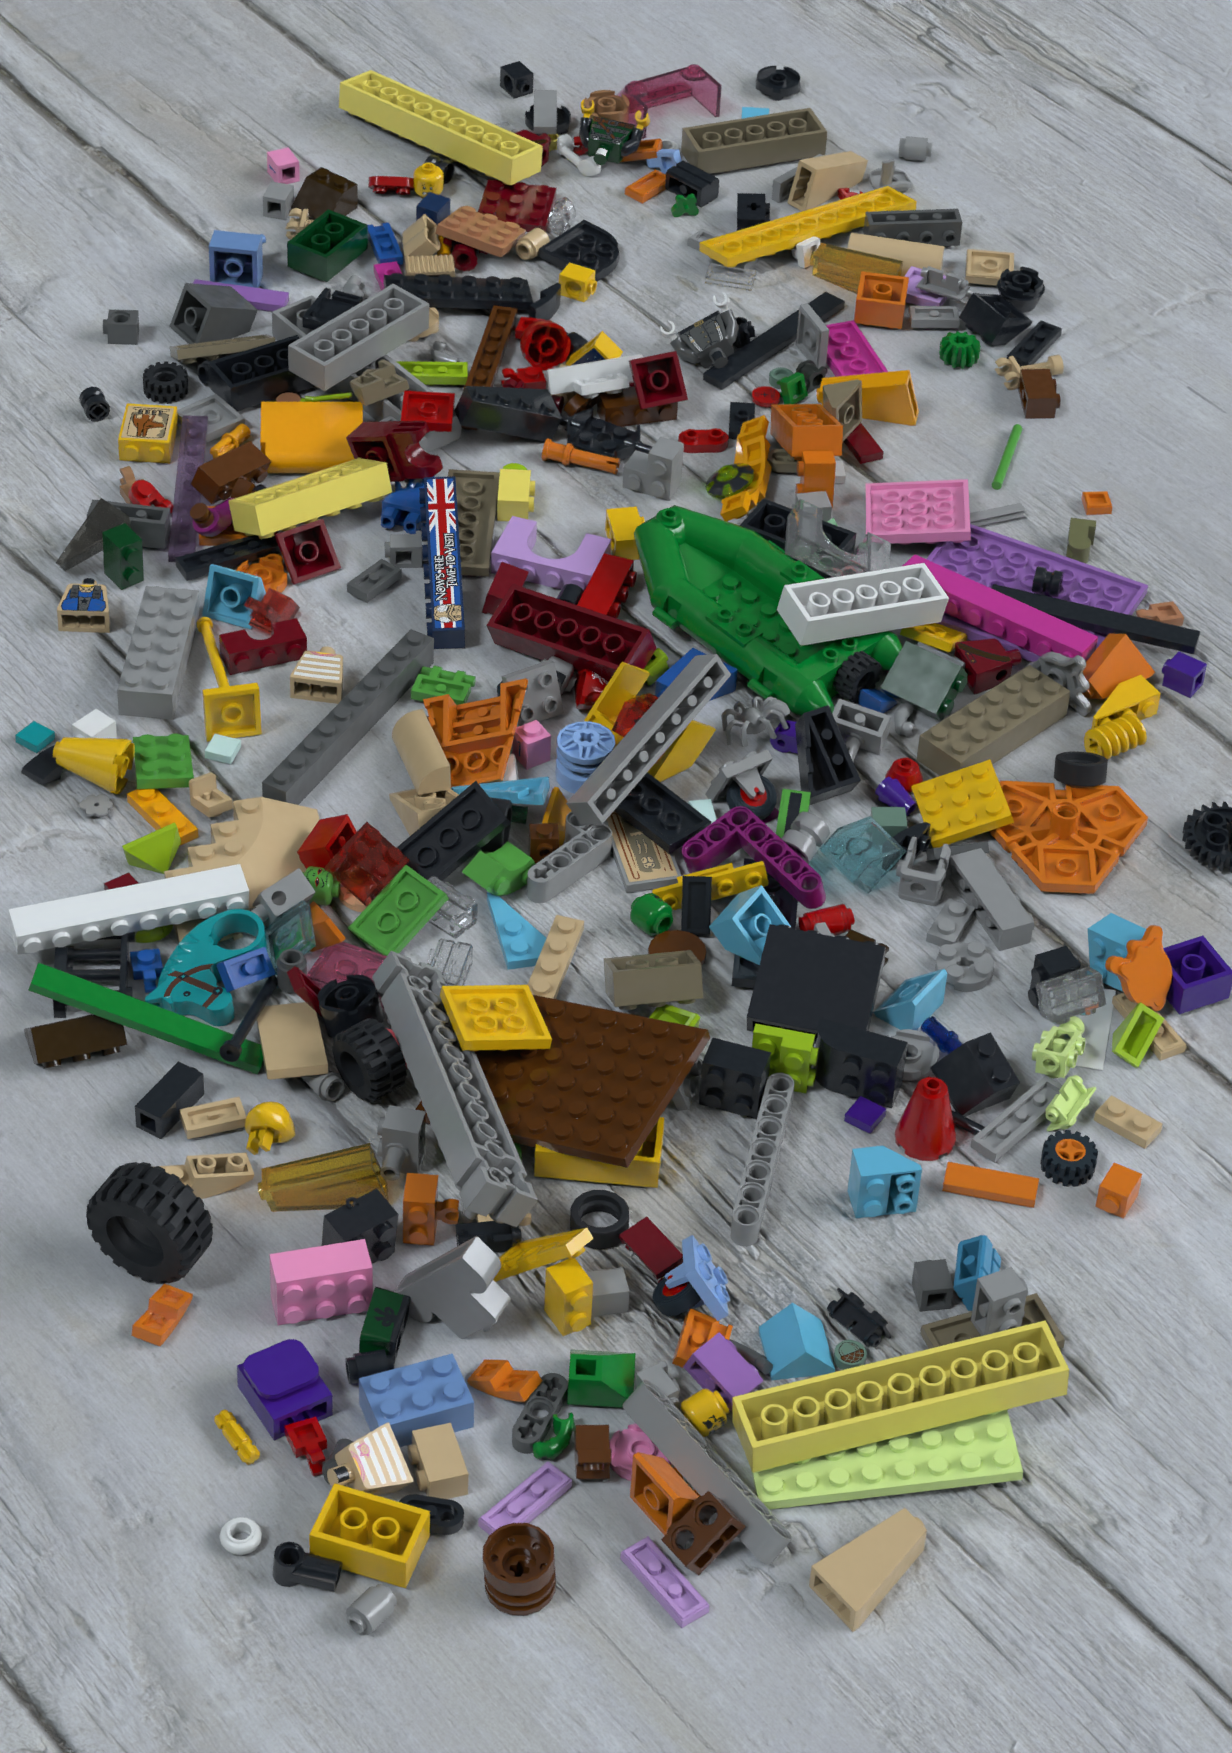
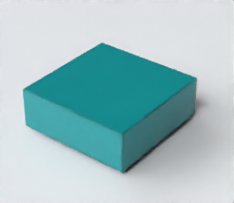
M33 721L15 735L16 743L38 753L55 740V732Z

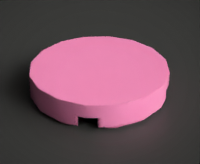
M636 1423L628 1425V1429H624L621 1432L619 1429L609 1441V1449H611L612 1454L610 1466L614 1472L626 1480L631 1481L633 1455L638 1452L662 1457L672 1466V1463Z

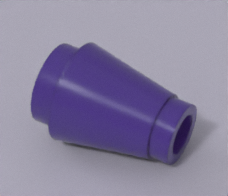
M887 777L876 788L875 794L879 796L878 800L890 807H905L906 816L915 810L917 803L897 779Z

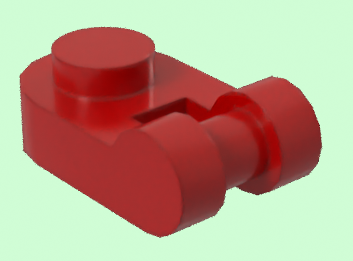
M138 480L129 489L128 496L133 504L146 506L153 504L155 507L170 508V514L174 512L172 502L164 499L150 482Z

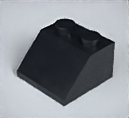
M972 293L959 316L966 323L965 327L981 335L982 341L990 346L1006 345L1033 322L1005 298L996 294Z
M991 1032L963 1043L930 1068L934 1076L944 1081L947 1085L950 1103L955 1112L965 1117L1010 1099L1020 1084L1019 1079Z

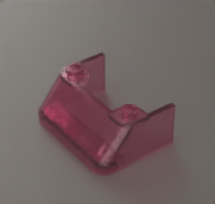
M691 64L688 67L632 81L617 96L621 97V94L629 99V124H634L636 128L635 113L638 110L642 113L640 120H643L646 117L648 108L693 96L715 118L719 117L722 85L699 65ZM643 127L644 134L642 139L646 138L647 127Z

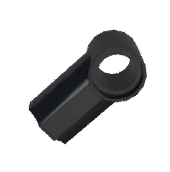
M284 1542L278 1545L274 1551L273 1578L277 1584L283 1587H292L300 1583L334 1592L339 1582L343 1562L306 1553L295 1542Z

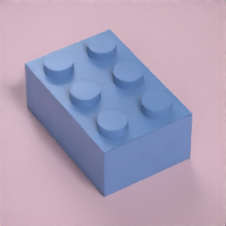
M453 1353L359 1378V1405L370 1431L372 1432L389 1422L399 1447L412 1444L413 1430L451 1423L454 1432L474 1427V1400Z

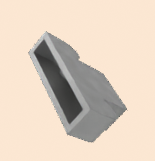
M478 1236L406 1274L394 1290L396 1293L410 1296L409 1316L411 1318L426 1323L436 1315L461 1339H465L482 1329L484 1331L489 1330L497 1322L511 1300V1297L493 1280L501 1269L500 1259Z

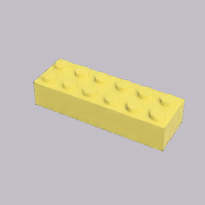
M357 458L229 500V506L235 531L243 532L246 536L257 535L260 539L273 537L276 531H288L296 528L297 524H308L317 521L318 517L324 515L326 517L338 515L340 510L345 508H359L362 506L361 503L366 501H380L384 495L392 493L386 462Z

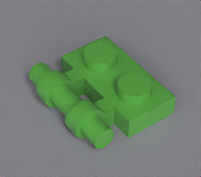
M423 666L421 674H418L411 689V699L423 701V699L449 694L456 705L464 704L469 698L471 687L475 686L476 676L466 675L465 671L459 670L457 672L445 671L439 666H433V668Z

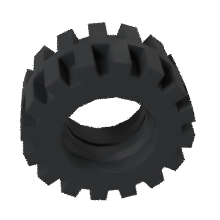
M164 361V364L157 362L155 366L149 365V369L146 368L143 373L144 394H146L148 399L151 398V401H159L160 404L164 402L171 404L172 401L178 402L180 398L184 399L185 394H188L187 370L183 369L182 365L177 366L175 362L168 364V361Z
M863 651L854 652V655H850L848 660L842 663L843 666L838 669V675L834 677V690L852 703H858L862 689H874L876 682L880 680L879 675L882 674V665Z

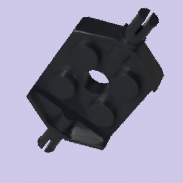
M593 408L574 414L572 417L560 414L562 417L560 425L565 426V431H567V443L572 444L576 448L616 459L619 458L620 461L632 456L635 450L648 454L652 449V446L640 441V425H637V430L634 432L625 427L593 417Z

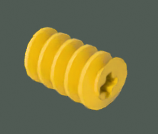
M1126 714L1096 728L1089 729L1084 736V747L1086 752L1110 759L1111 756H1117L1120 752H1127L1128 749H1134L1137 745L1145 744L1147 741L1146 730L1142 722L1135 715Z

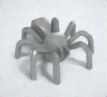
M755 696L752 699V707L746 708L743 702L738 701L733 709H726L722 713L721 719L723 731H726L727 745L732 744L731 729L734 725L742 727V747L748 746L747 734H758L764 731L766 727L771 738H777L768 720L779 718L783 728L788 729L784 716L790 713L787 704L773 697H768L763 701L761 697ZM757 702L761 707L760 710L757 709ZM729 714L734 715V720L727 724V716Z

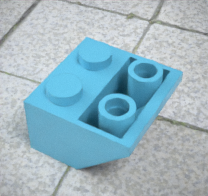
M885 1146L852 1149L847 1192L855 1218L916 1212L922 1174L921 1165Z

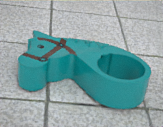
M231 909L211 916L198 924L177 945L161 972L157 988L145 997V1002L182 1016H196L212 1026L219 1027L229 1024L235 1017L233 999L230 992L227 993L225 988L217 985V982L222 981L216 965L265 947L266 950L268 949L265 928L261 918L248 910ZM243 932L256 937L250 945L241 949L229 950L217 945L223 937L232 933Z

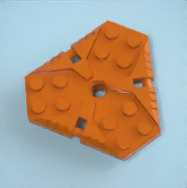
M1000 781L999 783L1014 823L988 832L991 833L1005 851L1012 853L1011 858L1018 863L1017 865L1023 869L1025 874L1041 891L1094 894L1113 870V867L1117 865L1119 857L1124 856L1126 850L1130 848L1131 844L1134 843L1135 839L1147 826L1148 816L1120 786H1073L1065 784V789L1060 790L1055 789L1054 783Z

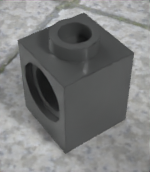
M109 309L108 319H103V334L108 335V344L138 345L140 331L139 310Z

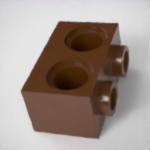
M707 1491L704 1495L694 1500L691 1509L680 1520L670 1525L667 1534L661 1540L685 1567L700 1575L746 1526L721 1499ZM718 1512L715 1522L709 1525L711 1516ZM694 1537L691 1547L685 1549L687 1541Z

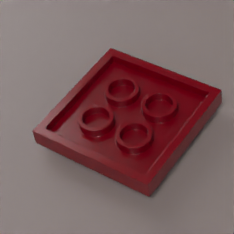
M488 180L478 213L495 215L498 220L503 222H514L520 226L519 228L525 229L526 232H530L534 228H540L546 232L556 199L557 188L547 185H529L523 182L506 185L500 180Z

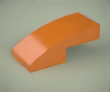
M164 1283L149 1299L148 1310L133 1324L131 1336L161 1346L185 1314L192 1301L193 1294Z
M485 1359L467 1379V1382L471 1387L486 1394L505 1400L525 1402L542 1382V1379L537 1371L513 1370L508 1360Z

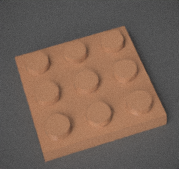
M461 206L437 225L435 234L501 258L516 246L518 240L525 235L526 230L519 228L520 226L514 222H503L498 220L495 215L481 214L476 212V209L473 207Z

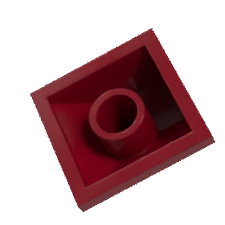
M677 351L629 360L640 410L688 400Z
M323 519L275 535L293 585L341 568Z

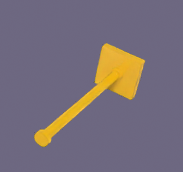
M208 617L198 619L196 626L198 631L202 633L219 687L202 690L205 737L207 742L211 741L214 734L232 738L261 735L258 683L229 685L212 632V620Z

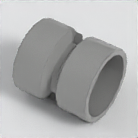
M803 811L798 814L791 824V829L787 830L781 839L809 864L817 853L816 846H822L829 836L830 830L819 817Z

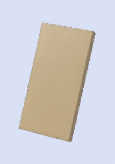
M306 1002L265 1006L256 1023L267 1079L328 1074V1062L317 1012Z

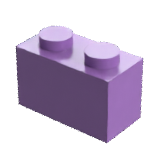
M720 1332L696 1350L683 1367L703 1389L706 1388L712 1392L717 1390L724 1399L730 1413L732 1412V1397L755 1392L763 1382L757 1369L752 1364L747 1363L737 1352L735 1345L730 1340L725 1339Z

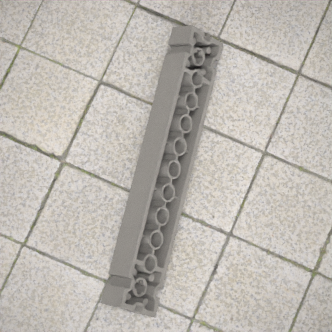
M390 951L372 976L378 995L381 997L384 1011L387 1014L386 1021L392 1026V1031L396 1036L407 1063V1068L422 1100V1105L426 1110L430 1125L438 1140V1145L443 1152L446 1165L455 1182V1187L460 1191L459 1195L462 1199L463 1207L466 1209L464 1214L470 1220H474L478 1214L485 1217L489 1214L490 1218L499 1224L506 1223L517 1227L538 1199L531 1183L524 1181L527 1173L475 1052L469 1050L462 1051L440 998L441 987L445 985L442 974L438 968L422 962L417 965L412 963L411 958Z

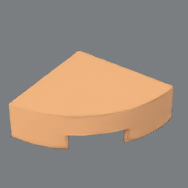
M367 885L341 887L339 900L347 908L363 912L369 905Z

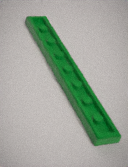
M38 962L28 989L29 991L258 1075L263 1062L261 1044L245 1039L241 1045L242 1054L235 1062L225 1061L220 1056L219 1050L222 1044L227 1040H231L234 1034Z

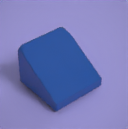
M862 689L860 691L859 705L885 713L897 705L896 700L878 689Z

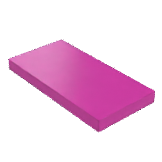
M854 320L826 325L829 329L826 363L835 377L888 372Z

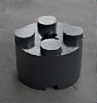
M357 974L347 975L346 981L338 983L337 979L332 980L319 991V1008L329 1037L335 1038V1035L367 1018H373L381 1024L385 1020L380 998L371 978Z

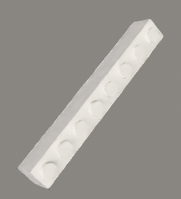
M237 864L9 909V928L17 955L35 953L40 950L65 947L85 941L91 942L100 938L121 936L130 932L151 930L155 927L170 924H181L185 921L200 918L206 919L231 909H249V889L241 865Z

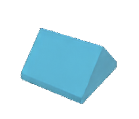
M211 564L202 616L252 629L267 599L262 578Z
M941 969L906 979L873 1013L877 1018L900 1030H917L944 1002L947 980L946 970Z
M793 1302L759 1326L758 1332L764 1355L773 1365V1369L769 1373L771 1381L825 1375L835 1372L822 1320Z

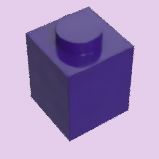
M1178 651L1171 660L1167 659L1163 665L1162 674H1164L1162 686L1191 698L1203 685L1207 664Z

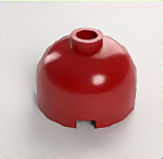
M538 320L531 323L524 330L520 339V349L523 357L531 366L541 367L542 370L553 369L559 363L562 364L570 353L571 341L565 329L550 320Z

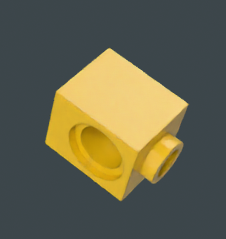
M569 262L559 274L561 296L585 302L596 291L597 281H595V270Z

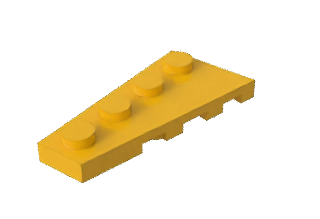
M588 1228L518 1242L499 1257L501 1269L493 1280L497 1282L550 1263H555L567 1257L569 1260L574 1259L585 1252L584 1246L594 1238Z

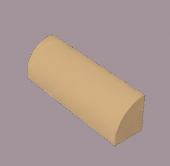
M851 233L845 268L903 277L911 266L920 269L930 266L942 270L945 246Z
M414 710L405 714L396 722L392 731V739L418 795L451 790L450 764L424 710Z

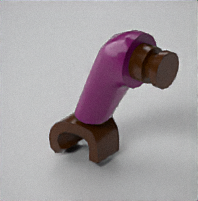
M239 478L233 487L231 497L214 508H208L204 503L195 504L190 510L195 531L202 536L214 537L227 529L233 523L229 500L256 492L255 490L252 491L255 485L252 482Z

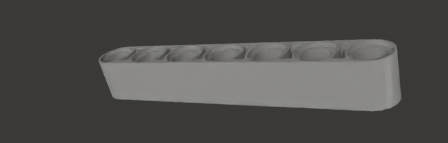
M785 1073L772 1074L767 1079L732 1212L731 1239L739 1246L755 1244L761 1230L792 1107L794 1080Z
M643 1380L623 1403V1409L700 1496L710 1491L726 1504L746 1526L737 1537L757 1559L770 1565L792 1540L791 1534L655 1384L648 1380Z

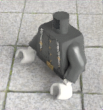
M723 292L725 296L723 303H718L716 296H713V302L717 307L721 308L722 313L718 310L679 331V337L675 334V325L672 321H668L669 326L672 328L670 332H665L660 326L662 336L670 338L672 341L670 344L682 360L693 364L699 363L703 368H708L712 365L716 368L726 366L728 362L727 357L734 352L732 344L736 342L738 324L732 309L729 310L728 308L730 300L726 293Z

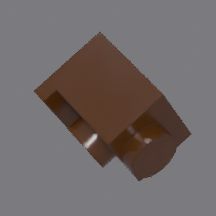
M558 823L529 824L528 852L534 862L538 863L559 848Z

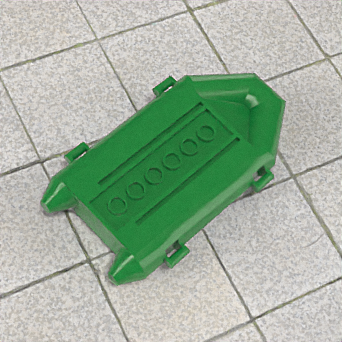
M673 505L670 508L660 510L656 516L636 527L634 531V539L651 606L654 608L652 615L672 630L677 627L682 629L712 653L717 654L728 665L738 669L737 671L750 680L747 686L764 700L768 697H773L783 701L796 716L801 717L806 712L829 705L833 713L835 707L831 698L839 694L834 690L835 687H833L834 677L838 675L837 671L843 666L842 663L847 661L850 655H854V652L863 651L882 665V671H890L902 649L898 636L892 631L801 646L777 611L784 585L825 578L800 560H793L786 551L772 541H767L751 529Z

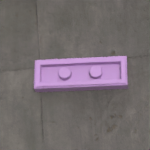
M546 1462L478 1519V1526L490 1535L499 1527L510 1523H530L572 1487V1479L550 1462Z
M649 1537L621 1551L620 1559L681 1628L709 1613L710 1605Z

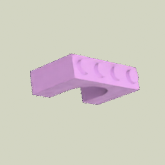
M512 516L492 551L491 573L496 574L501 562H505L529 571L525 580L527 582L562 589L566 584H575L585 591L603 554L611 555V539L586 533L574 554L561 559L543 558L532 552L536 543L537 521Z

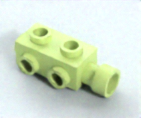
M1068 1016L1063 1019L1059 1027L1052 1026L1050 1031L1044 1030L1042 1032L1040 1043H1035L1032 1051V1060L1036 1061L1035 1073L1045 1074L1050 1078H1065L1070 1068H1075L1078 1055H1083L1086 1042L1085 1038L1081 1037L1085 1027L1080 1018Z

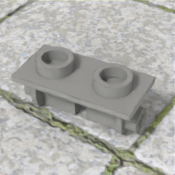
M930 266L922 268L920 276L923 278L916 288L961 301L970 290V287H968L969 281L965 280L963 276L947 273L946 279H943L944 271Z

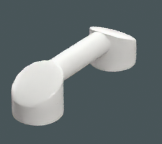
M568 134L558 136L557 150L559 156H565L585 176L590 177L601 172V165L595 163L594 156L582 159L573 152V140Z

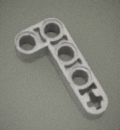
M569 812L566 816L565 826L566 843L528 870V899L535 903L548 902L608 860L611 856L612 846L611 828L604 823L581 825L573 812Z

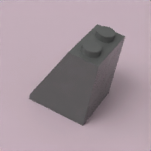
M185 283L169 327L188 344L232 339L250 332L258 310L231 286Z

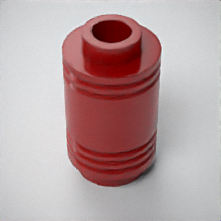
M844 904L804 913L803 917H799L798 920L799 929L802 931L814 930L816 923L825 922L829 931L834 935L849 932L851 925H854L855 922L851 908H846Z

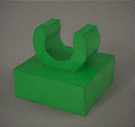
M796 372L789 377H783L777 381V384L781 387L780 397L783 398L784 404H796L808 396L803 373Z

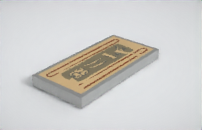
M613 811L604 824L612 830L611 852L626 893L657 889L678 883L677 877L681 876L673 852L668 854Z

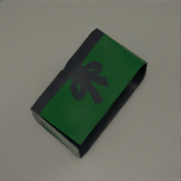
M375 1286L360 1335L359 1353L385 1349L386 1355H392L395 1364L409 1316L410 1296Z

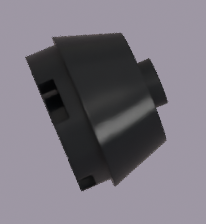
M1020 267V271L1010 272L1008 268L1001 273L1000 279L997 282L999 295L1019 311L1025 313L1033 310L1045 291L1044 280L1038 277L1039 272L1034 269Z

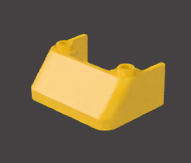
M621 662L584 721L599 723L607 727L615 737L616 747L635 725L636 722L633 720L640 719L645 713L644 704L636 695L651 673ZM692 720L650 768L648 773L662 782L689 769L716 729Z

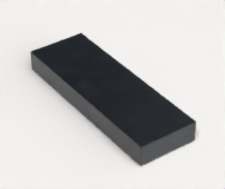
M1040 321L1007 355V359H1009V356H1013L1020 367L1034 364L1061 336L1062 328Z

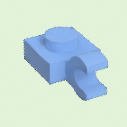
M661 149L656 152L657 158L646 159L649 168L660 167L661 172L666 174L669 168L676 166V164L682 161L679 149Z

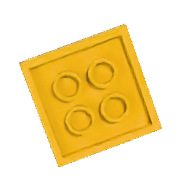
M990 759L911 786L923 822L931 824L929 836L931 837L933 848H939L944 844H951L1014 823Z
M528 985L441 987L440 998L462 1051L550 1049L551 1035Z

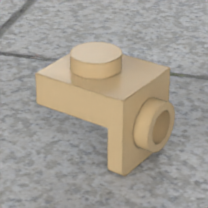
M212 772L189 781L191 806L207 817H217L223 812L233 809L232 798L217 789L216 775Z

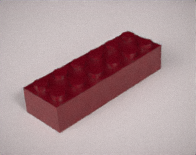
M512 584L486 625L494 644L541 660H548L552 656L558 657L572 664L575 672L587 669L597 673L607 682L610 681L621 662L644 669L657 649L649 629Z

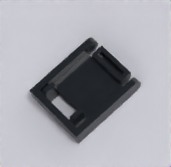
M324 288L303 315L302 325L304 328L315 330L363 302V297L335 290L332 294V299H330L331 289Z

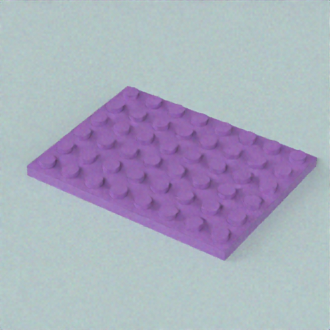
M970 524L971 541L960 543L951 541L939 542L927 558L931 562L991 589L993 584L1031 593H1035L1032 592V584L1037 566L1044 567L1050 572L1055 570L1062 571L1064 576L1059 596L1053 597L1047 592H1042L1040 595L1128 615L1134 613L1148 590V585L973 524ZM944 613L941 622H938L940 625L966 633L967 639L972 641L995 638L999 640L1006 651L1018 649L1021 658L1027 661L1034 662L1041 657L947 613ZM1085 630L1098 636L1096 649L1107 637L1106 634Z

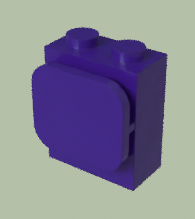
M295 1339L284 1340L249 1355L242 1364L237 1365L238 1388L274 1441L285 1436V1425L315 1416L319 1422L333 1415L332 1393L319 1376V1367L302 1342Z

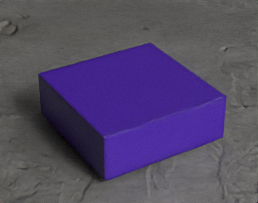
M860 1096L845 1113L844 1121L871 1134L886 1116V1108Z

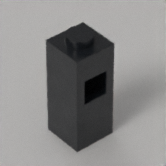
M178 1061L135 1105L136 1127L162 1139L180 1120L179 1109L193 1107L204 1095L203 1073L194 1067H189Z

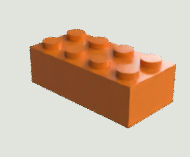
M821 404L771 405L770 434L795 460L802 461V451H833L834 456H842L843 425Z

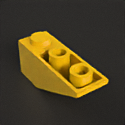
M1142 675L1119 683L1093 716L1091 729L1126 714L1135 715L1139 720L1152 717L1157 714L1161 693Z

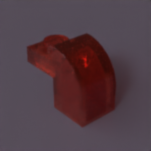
M271 588L268 589L261 602L249 596L244 604L251 612L250 617L252 619L248 625L271 635V623L293 619L300 608L292 598Z

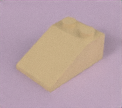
M416 789L390 793L389 798L408 834L411 836L459 794L453 790H445L418 795Z

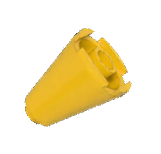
M63 737L60 742L57 741L55 743L53 757L56 758V763L59 766L110 793L120 794L128 782V779L124 778L127 769L132 770L135 745L128 739Z

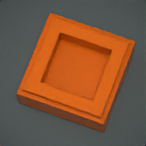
M1107 491L1082 492L1081 500L1086 515L1112 513V504Z

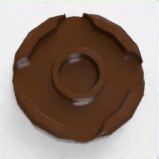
M681 930L665 931L656 935L650 941L648 954L691 950L700 961L701 967L705 964L707 951L705 944L698 936Z

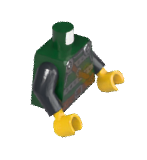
M584 99L581 101L583 117L580 120L579 138L583 146L588 149V156H594L595 163L599 165H604L607 161L620 163L625 156L638 150L644 134L643 127H647L650 124L648 113L643 120H640L642 114L640 110L635 113L637 122L635 128L634 124L593 116L591 119L590 115L595 110L594 101L592 100V106L588 109L584 108Z

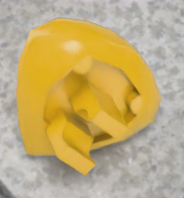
M263 1102L251 1108L247 1114L245 1131L249 1134L246 1149L253 1155L258 1154L259 1147L267 1152L270 1151L272 1143L288 1142L295 1136L292 1118L284 1105L278 1102Z

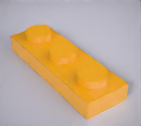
M136 789L127 793V802L155 830L175 822L181 839L180 846L198 838V828L158 789Z

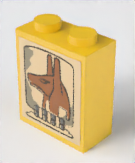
M127 403L118 438L119 460L170 464L178 430L177 406Z

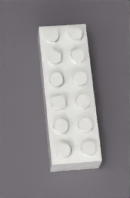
M925 563L784 585L777 611L802 646L938 623L942 620L949 597Z

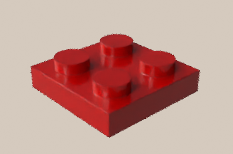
M404 391L400 421H426L430 431L452 432L455 393Z

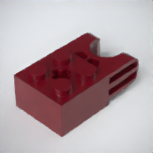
M426 421L363 422L346 437L354 459L362 458L387 463L390 482H403L405 479L433 477L444 468L438 455L425 452L419 444L421 439L430 432Z

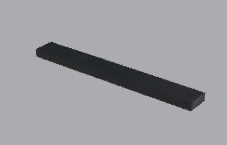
M824 292L808 304L824 322L842 310L845 301L828 292ZM799 310L728 356V362L723 368L713 366L703 373V380L723 390L796 341Z
M993 584L992 586L993 590L1080 629L1106 635L1109 633L1126 634L1133 641L1189 654L1195 653L1201 631L1001 585Z

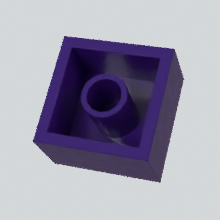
M1203 935L1163 948L1172 966V981L1166 999L1178 1014L1229 998L1232 987V970Z

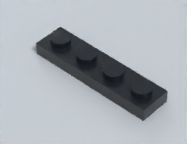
M253 535L176 557L175 562L177 569L185 580L188 581L208 575L211 564L232 568L241 565L247 560L248 563L269 554H280L281 551L275 535L265 539H260L259 536Z

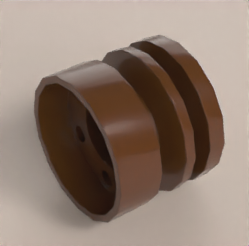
M510 1523L499 1527L488 1536L483 1546L482 1559L485 1592L490 1603L499 1611L512 1616H527L543 1609L550 1603L556 1592L554 1545L549 1535L540 1527L529 1523Z

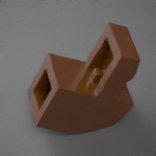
M576 1425L574 1427L576 1479H610L612 1454L611 1449H609V1425Z

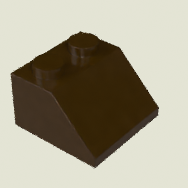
M321 167L305 178L291 209L299 208L302 211L308 209L310 220L317 219L328 209L346 216L358 208V184Z

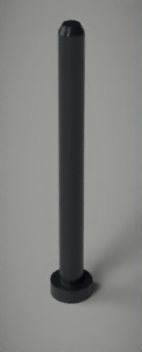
M273 975L267 978L231 1040L225 1041L220 1047V1056L225 1061L235 1062L241 1056L242 1043L278 985L276 976Z

